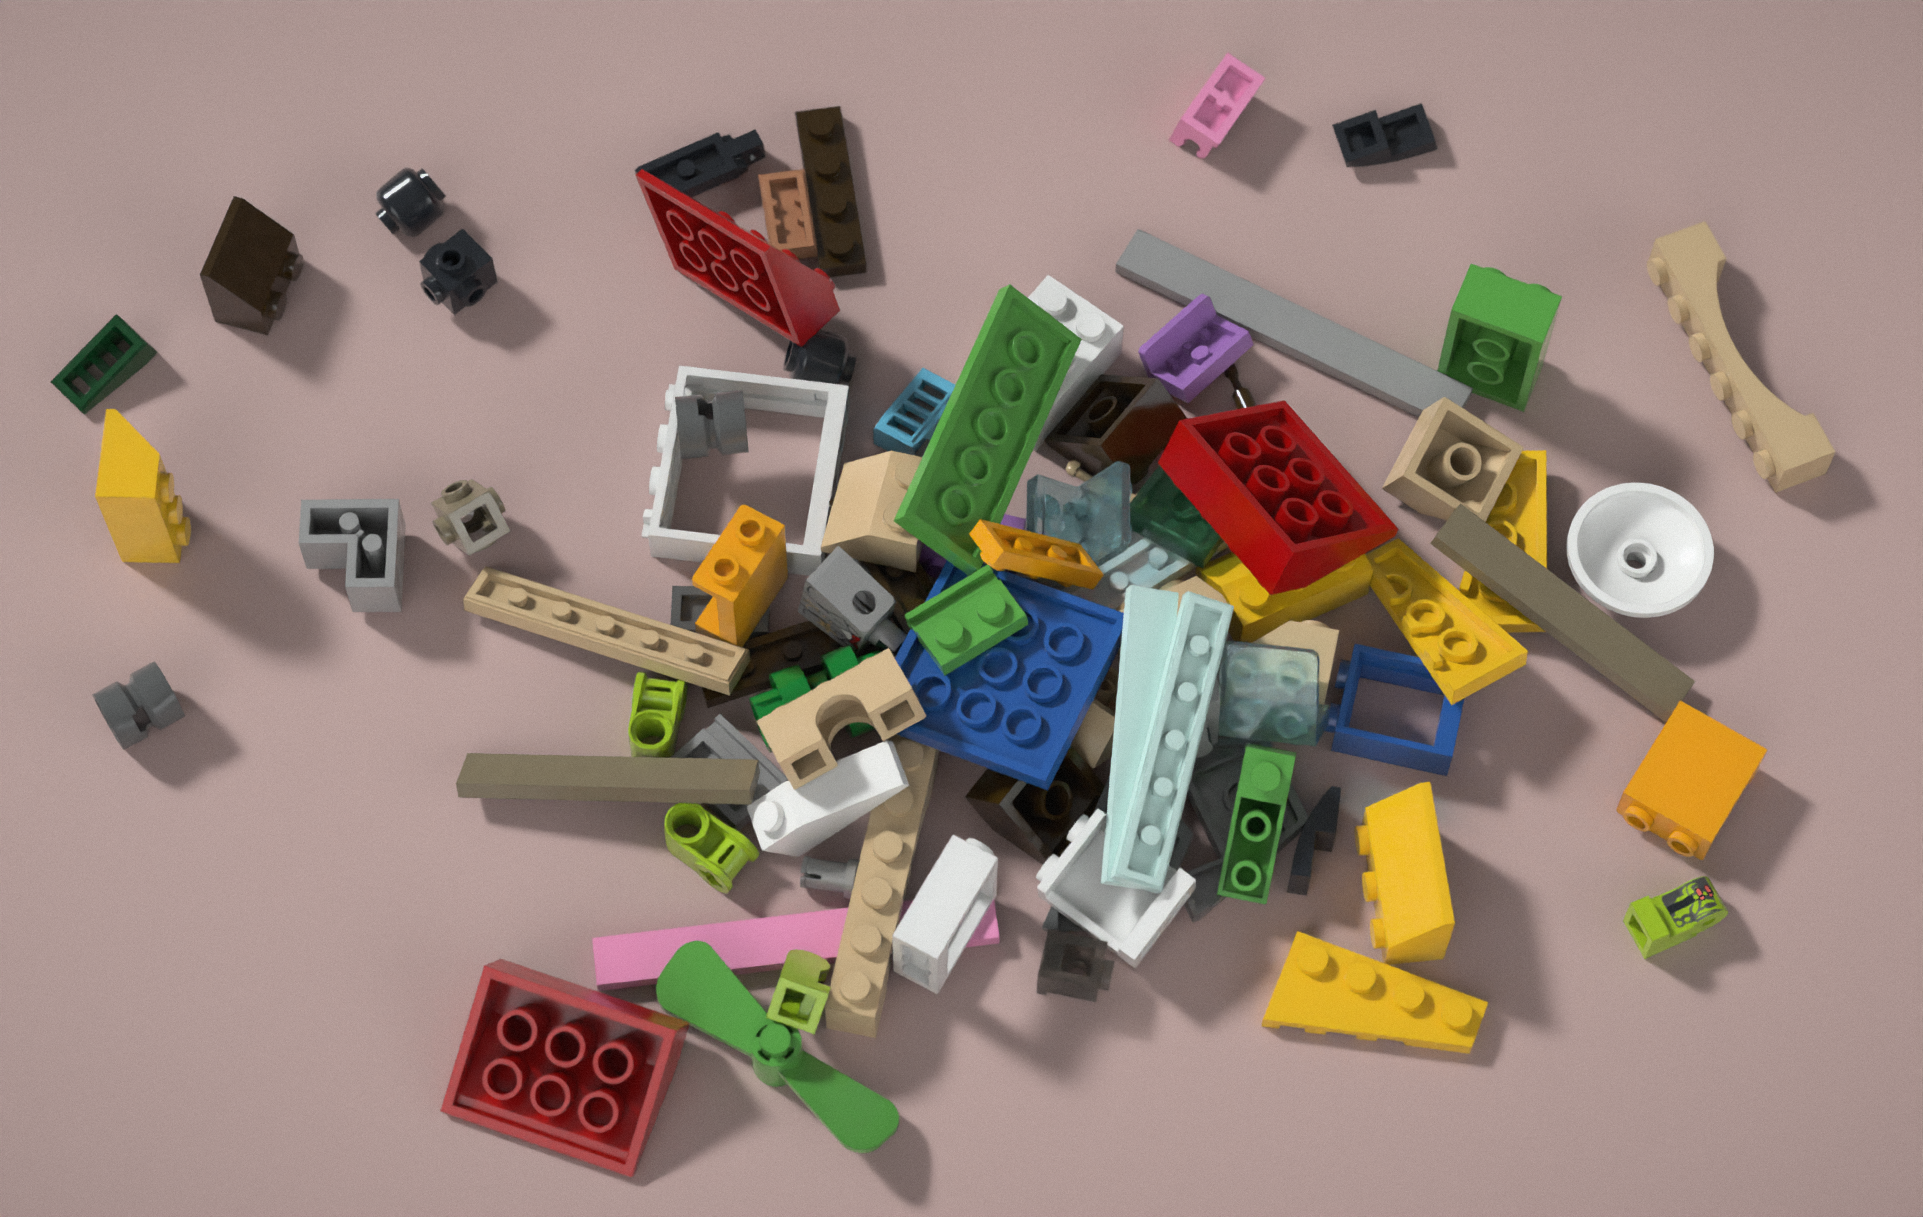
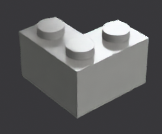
M399 499L301 500L298 544L306 568L346 569L345 589L352 612H401L406 524Z

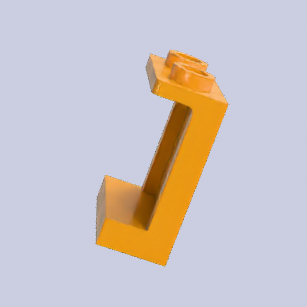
M745 504L738 508L692 577L694 587L713 596L695 623L697 633L743 647L788 579L784 524Z
M1680 700L1625 788L1616 811L1633 828L1643 832L1650 831L1666 840L1669 847L1675 852L1686 857L1694 856L1699 860H1704L1714 839L1737 801L1757 773L1768 749Z

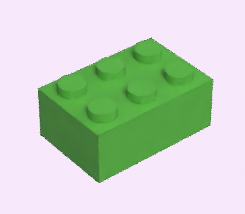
M1470 264L1451 309L1437 371L1472 387L1473 394L1524 412L1543 367L1562 296L1552 293L1548 288L1540 284H1527L1507 277L1498 269L1491 267L1482 268Z

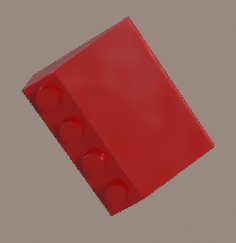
M641 169L635 174L675 270L800 347L840 311L833 292L835 284L823 270L819 268L812 270L802 264L788 249L779 250L769 244L758 231H747L737 225L734 219L726 212L719 211L717 213L645 170Z
M1285 400L1179 420L1158 461V464L1172 479L1175 486L1184 493L1200 512L1201 516L1213 527L1228 545L1229 549L1242 561L1257 579L1258 583L1270 595L1301 589L1311 585L1395 537L1399 530Z
M498 959L483 967L440 1112L633 1177L676 1071L690 1022L504 959Z

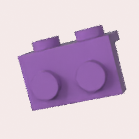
M1202 293L1139 348L1138 353L1148 378H1158L1170 394L1189 403L1254 344L1249 331L1218 316L1211 298Z

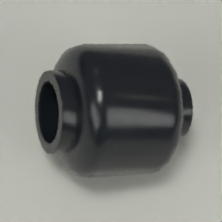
M404 168L378 189L376 198L382 208L375 214L393 235L401 229L406 235L415 237L443 214L444 206L441 200L446 195L423 168L418 172L411 168Z
M820 329L802 347L789 341L783 370L790 372V379L840 385L841 381L850 382L855 369L856 355L849 354V342L845 336Z

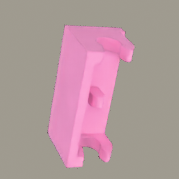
M1227 53L1181 117L1169 141L1180 147L1185 144L1187 139L1193 140L1200 147L1196 154L1197 157H1207L1213 146L1217 148L1264 82L1265 77Z

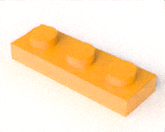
M982 519L977 522L969 533L981 550L980 556L982 560L998 571L1012 570L1023 573L1031 579L1041 577L1054 580L1065 587L1075 585L1092 590L1104 576L1079 543Z

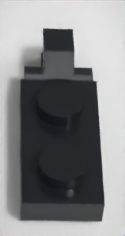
M756 129L734 139L731 134L720 136L719 132L638 166L635 169V174L643 169L688 196L694 197L746 173L748 166L765 158L764 144Z

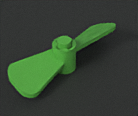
M691 941L681 946L675 952L661 972L656 986L658 1003L665 1013L690 1022V1026L751 1057L753 1070L758 1079L763 1083L774 1087L789 1085L846 1149L857 1153L872 1152L894 1135L899 1127V1113L895 1105L890 1100L803 1051L801 1035L798 1029L766 1018V1011L709 944L702 941Z

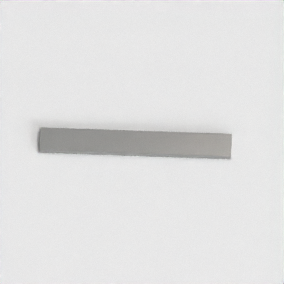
M1137 229L1116 263V273L1185 306L1189 305L1202 293L1209 296L1218 316L1249 331L1252 338L1417 417L1421 415L1424 409L1444 396L1463 409L1471 397L1472 387L1140 229Z

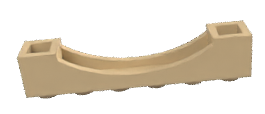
M1706 221L1655 239L1649 260L1647 261L1648 274L1654 285L1661 286L1668 299V309L1673 320L1677 324L1681 323L1689 337V347L1696 361L1703 362L1710 375V384L1714 395L1718 400H1724L1731 412L1735 433L1741 440L1745 439L1752 450L1753 461L1761 478L1768 479L1774 492L1777 493L1826 474L1834 457L1835 450L1814 413L1804 416L1776 397L1754 375L1736 349L1723 320L1717 293V282H1719L1727 258Z
M897 734L888 738V741H893L909 786L871 810L831 979V988L825 1005L827 1029L872 1038L877 1036L887 992V982L893 955L892 935L899 925L915 850L927 808H929L939 764V750Z

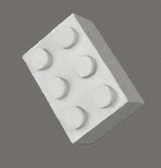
M1050 275L1046 276L1028 298L1082 340L1033 450L1035 452L1095 380L1105 373L1122 352L1124 326Z

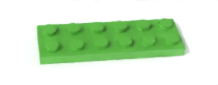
M1010 284L999 289L894 518L896 524L968 576L981 569L984 562L980 556V548L969 533L980 519L998 524L1001 523L1082 340Z

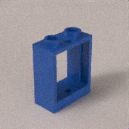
M1354 643L1351 661L1341 659L1335 688L1344 690L1341 704L1331 702L1325 731L1335 733L1331 751L1447 776L1454 753L1464 699L1451 705L1419 657ZM1359 678L1443 695L1433 746L1350 728L1349 724Z

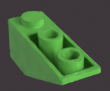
M1247 743L1217 895L1264 905L1267 904L1297 752Z

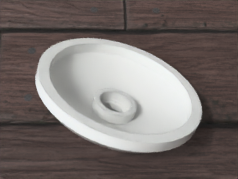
M1623 483L1596 493L1577 511L1567 537L1568 563L1579 586L1601 606L1630 617H1659L1685 607L1698 596L1705 586L1714 560L1712 536L1705 520L1697 509L1679 494L1664 487L1648 483ZM1636 560L1641 563L1642 568L1634 569L1628 565L1627 561Z

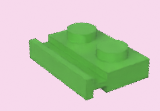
M989 565L982 567L905 614L907 625L918 636L920 643L944 676L1029 625L1026 614L1002 581L998 580Z

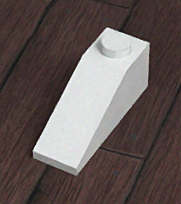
M886 740L837 760V767L796 790L793 789L789 781H786L747 806L762 851L800 857L908 787L909 783L893 741Z

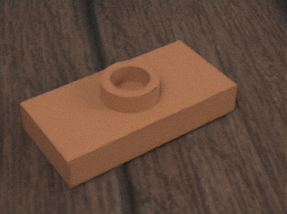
M805 169L759 175L768 243L779 250L788 249L798 259L818 257Z

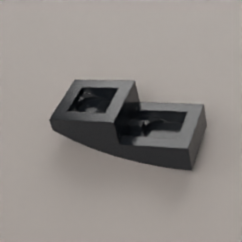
M1422 103L1380 118L1376 110L1332 125L1346 167H1363L1390 163L1438 149Z
M1331 786L1321 797L1307 819L1293 857L1287 893L1307 895L1314 850L1332 852L1337 830L1341 787Z

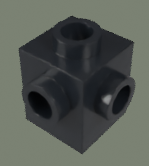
M461 229L444 243H437L426 252L424 258L419 261L423 281L420 283L422 290L435 305L443 303L454 315L464 307H470L478 303L486 291L497 283L493 258L464 229Z

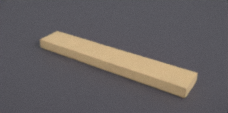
M486 566L463 598L464 611L729 696L750 662L749 649Z

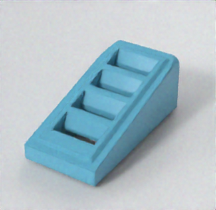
M922 368L874 427V444L886 451L892 450L914 455L926 439L931 440L955 384ZM928 385L946 396L940 400L923 391V388ZM918 398L935 407V409L931 412L914 403V401ZM909 411L925 421L921 424L906 416V413ZM900 423L915 433L911 436L898 429L897 426Z

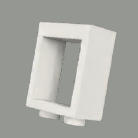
M952 835L892 935L893 971L936 994L941 990L997 894L998 858L993 855V851L984 843L972 838H968L965 841Z

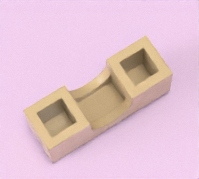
M888 648L873 657L863 660L859 665L832 680L821 683L815 689L794 701L776 708L772 713L756 722L793 789L796 790L838 766L831 752V743L835 734L844 726L855 722L868 723L877 730L882 741L927 716L907 678Z

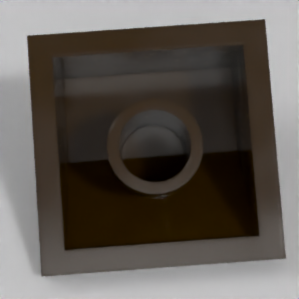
M233 196L201 270L200 278L215 322L268 336L274 320L279 321L284 314L287 302L286 291L290 282L296 281L300 276L303 266V255L299 253L296 239L292 232L245 199Z
M1101 374L1044 441L1051 449L1069 461L1075 460L1081 463L1079 468L1094 478H1101L1103 476L1119 486L1132 487L1147 475L1151 463L1165 450L1179 420L1188 418L1158 378Z
M1070 745L1048 790L987 768L966 794L965 798L993 831L1043 865L1052 854L1060 858L1071 843L1066 839L1069 831L1083 814L1089 818L1092 816L1105 786Z

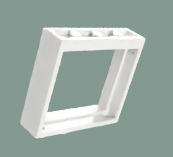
M679 365L676 384H669V389L666 390L665 411H670L668 425L660 424L658 432L657 452L663 453L661 466H653L650 475L649 494L655 495L653 509H645L643 513L644 524L641 536L642 538H648L651 556L703 562L720 536L670 529L683 462L680 453L675 397L702 394L707 401H712L716 393L743 390L744 408L824 418L803 545L786 543L788 573L810 576L826 558V553L821 552V544L830 516L829 501L835 498L850 410L849 386Z

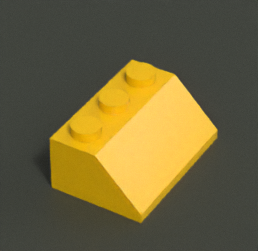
M106 409L95 498L121 561L180 563L182 546H188L190 542L191 524L189 517H183L181 495H175L173 473H167L161 455L116 409Z
M1233 552L1196 567L1195 573L1201 580L1221 593L1227 604L1234 606L1228 632L1235 643L1248 646L1290 620L1296 622L1311 620L1368 595L1374 569L1366 555L1363 554L1305 588L1270 595L1258 583L1253 574Z
M1423 782L1365 807L1362 823L1359 826H1355L1354 829L1358 856L1366 855L1368 872L1362 873L1364 898L1366 902L1374 903L1376 919H1370L1371 942L1373 949H1381L1383 963L1387 965L1444 959L1455 925L1431 782Z

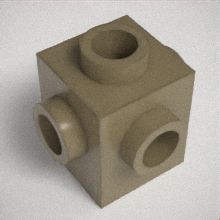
M473 479L469 481L459 480L448 485L442 490V497L431 502L438 516L432 522L442 541L447 546L451 543L469 556L475 552L487 549L498 538L510 532L502 516L506 509L497 492L492 487L486 489Z

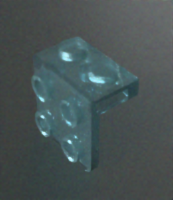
M1117 461L1078 487L1039 474L1035 475L1027 481L1026 531L1079 543L1098 567L1127 550L1132 538V528L1130 525V497L1132 494L1130 466L1127 463Z
M1239 641L1225 642L1219 665L1220 715L1218 736L1316 746L1329 724V705L1319 704L1320 657L1318 653L1313 649Z

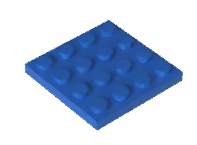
M946 561L926 601L968 575L949 561ZM992 568L998 580L1002 581L1026 614L1029 625L945 676L920 643L918 636L910 629L895 659L927 717L902 730L897 735L1048 790L1121 647L1124 613L1015 574Z

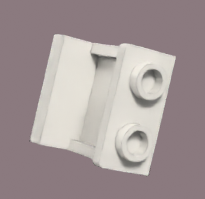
M1097 809L1090 818L1083 814L1073 825L1066 837L1071 843L1060 858L1052 854L1043 864L1036 875V879L1040 881L1037 887L1038 896L1132 967L1136 968L1195 891L1196 879L1181 868L1176 871L1169 866L1163 890L1158 894L1142 889L1101 884L1106 814Z

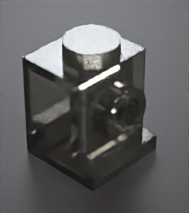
M1048 929L1037 976L1036 993L1046 995L1049 992L1096 1002L1099 989L1109 991L1115 961L1106 959L1108 942ZM1073 968H1080L1086 975L1068 973V971Z

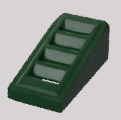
M116 314L50 382L85 415L142 369L158 352L125 320ZM123 340L131 346L126 353L117 347ZM108 352L118 360L112 367L102 359ZM93 364L104 374L99 380H96L87 371ZM78 376L91 388L85 395L72 383Z

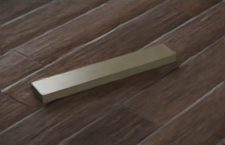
M1461 503L1430 544L1664 722L1669 719L1679 701L1684 699L1695 683L1692 678Z
M467 753L456 782L458 797L750 805L752 804L760 776L759 761L754 759Z

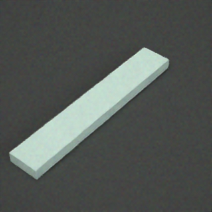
M1136 585L1126 588L1101 884L1141 889L1112 880L1110 876L1177 619L1178 592Z
M1187 591L1182 596L1110 876L1112 880L1157 894L1163 890L1234 610L1232 605Z

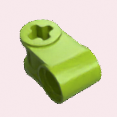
M637 672L628 726L632 757L670 758L675 754L680 722L683 720L686 708L688 682L679 679L677 681L648 678L646 672ZM649 736L662 738L659 743L654 745H647L641 742Z
M677 803L668 810L665 816V842L669 852L697 872L711 887L722 893L727 894L733 887L731 882L748 861L754 862L760 855L758 849L747 837L736 829L725 825L697 803ZM692 824L698 827L700 831L694 837L682 838L675 833V830L681 825Z

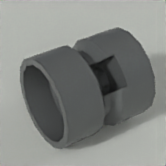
M743 390L716 393L712 401H707L702 394L675 397L681 459L708 457L712 449H718L722 455L749 453Z
M155 661L131 673L128 684L123 685L116 681L92 694L105 721L123 750L147 738L150 727L154 726L162 730L185 717L179 701Z

